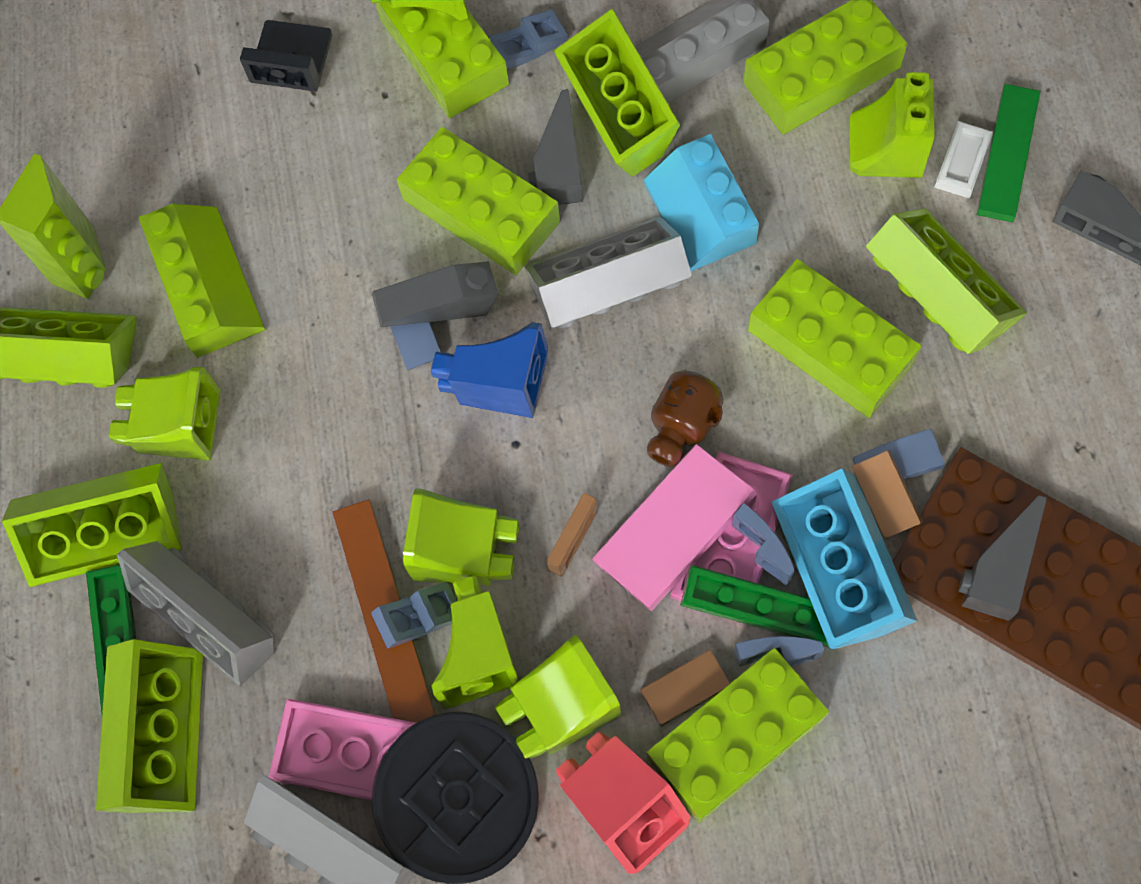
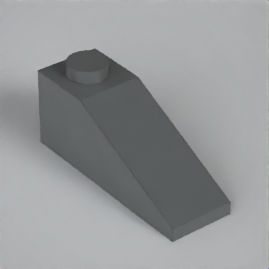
M569 89L561 90L533 157L535 172L528 173L529 183L556 200L558 205L583 202Z
M1081 170L1059 208L1053 223L1141 266V216L1117 187L1107 183L1105 179L1098 175L1089 174Z
M489 261L451 265L372 292L380 327L487 316L499 295Z
M1039 495L985 551L971 570L964 569L958 592L964 593L962 607L1008 621L1018 613L1047 497Z

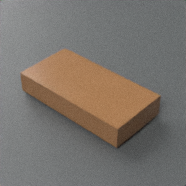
M890 450L851 466L884 539L923 522Z
M586 493L582 494L547 559L550 572L560 577L565 574L598 512L596 498Z
M709 650L640 689V692L660 727L716 696L730 682L713 653Z

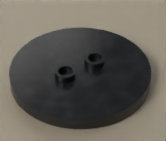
M449 712L434 715L413 724L391 743L377 767L373 781L371 801L372 813L378 834L387 850L400 864L408 868L412 873L431 881L446 884H463L482 880L495 874L518 855L530 837L535 824L539 804V791L532 761L530 758L524 757L516 743V737L506 728L487 717L467 712Z

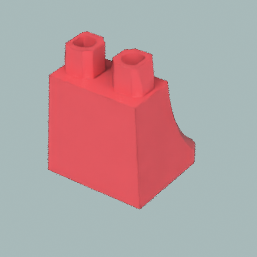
M597 732L587 741L585 747L592 756L581 766L573 758L567 759L556 769V773L562 782L560 787L627 873L636 874L686 830L689 825L690 815L669 783L619 738L614 736L611 739L602 732Z

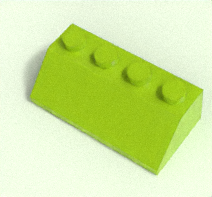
M610 9L555 49L554 53L614 161L620 168L634 177L663 157L680 127V123L616 12Z
M34 153L0 207V225L52 285L88 300L92 292L101 285L104 272L106 271L94 227L42 156Z
M172 203L138 217L183 339L196 358L266 330L217 207Z
M926 208L893 214L865 246L873 254V261L881 269L889 271L898 280L897 284L900 290L907 296L915 298L924 308L923 313L931 322L939 324L949 334L950 342L957 349L966 352L968 355L984 349L1027 314L1023 307Z
M0 307V380L4 378L20 379L23 383H35L41 380L56 381L57 384L64 386L88 383L97 388L113 386L128 371L137 324L136 315Z
M162 463L11 499L2 519L3 526L29 587L86 574L87 571L120 565L117 554L125 548L158 541L168 550L171 547L178 551L182 549L174 496Z
M136 639L107 647L96 811L120 813L195 811L203 654L196 648Z

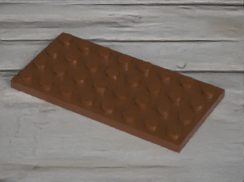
M960 447L920 514L923 522L912 528L893 560L906 594L1141 730V547ZM1039 495L1047 497L1018 613L1008 621L962 607L964 593L958 592L964 569L971 570L985 551Z

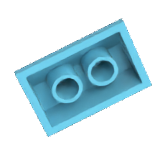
M711 134L676 148L644 179V184L661 217L681 235L690 271L757 243L759 222Z

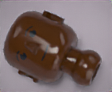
M688 370L677 371L669 377L656 403L652 406L651 420L659 433L652 437L647 445V454L651 459L667 467L677 465L682 458V447L684 444L696 445L701 443L708 435L711 427H716L720 423L724 399L720 388L713 381L699 373Z

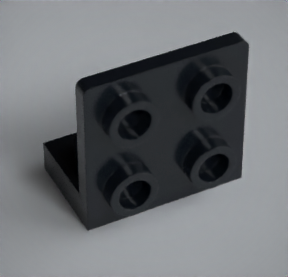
M266 20L257 49L243 47L240 61L250 83L317 92L333 34L330 28Z

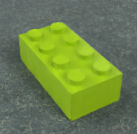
M391 0L375 3L379 19L449 119L509 85L506 61L468 9L469 19L459 21L448 14L428 8H393Z
M850 0L746 59L743 84L781 134L785 135L901 68L908 43L873 0Z
M441 127L396 179L402 199L516 276L560 223L559 207L556 200L444 127Z
M798 258L750 314L748 327L750 333L869 419L915 364L922 345Z
M774 647L646 752L647 760L658 774L669 783L679 800L700 824L824 721L829 714V710Z

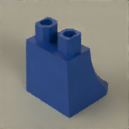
M531 322L519 331L493 342L476 345H457L455 354L436 351L431 374L433 378H439L438 388L440 392L455 394L460 405L533 418L548 355V344L542 324Z

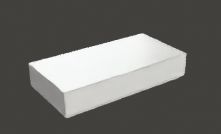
M958 121L934 188L970 198L993 131Z

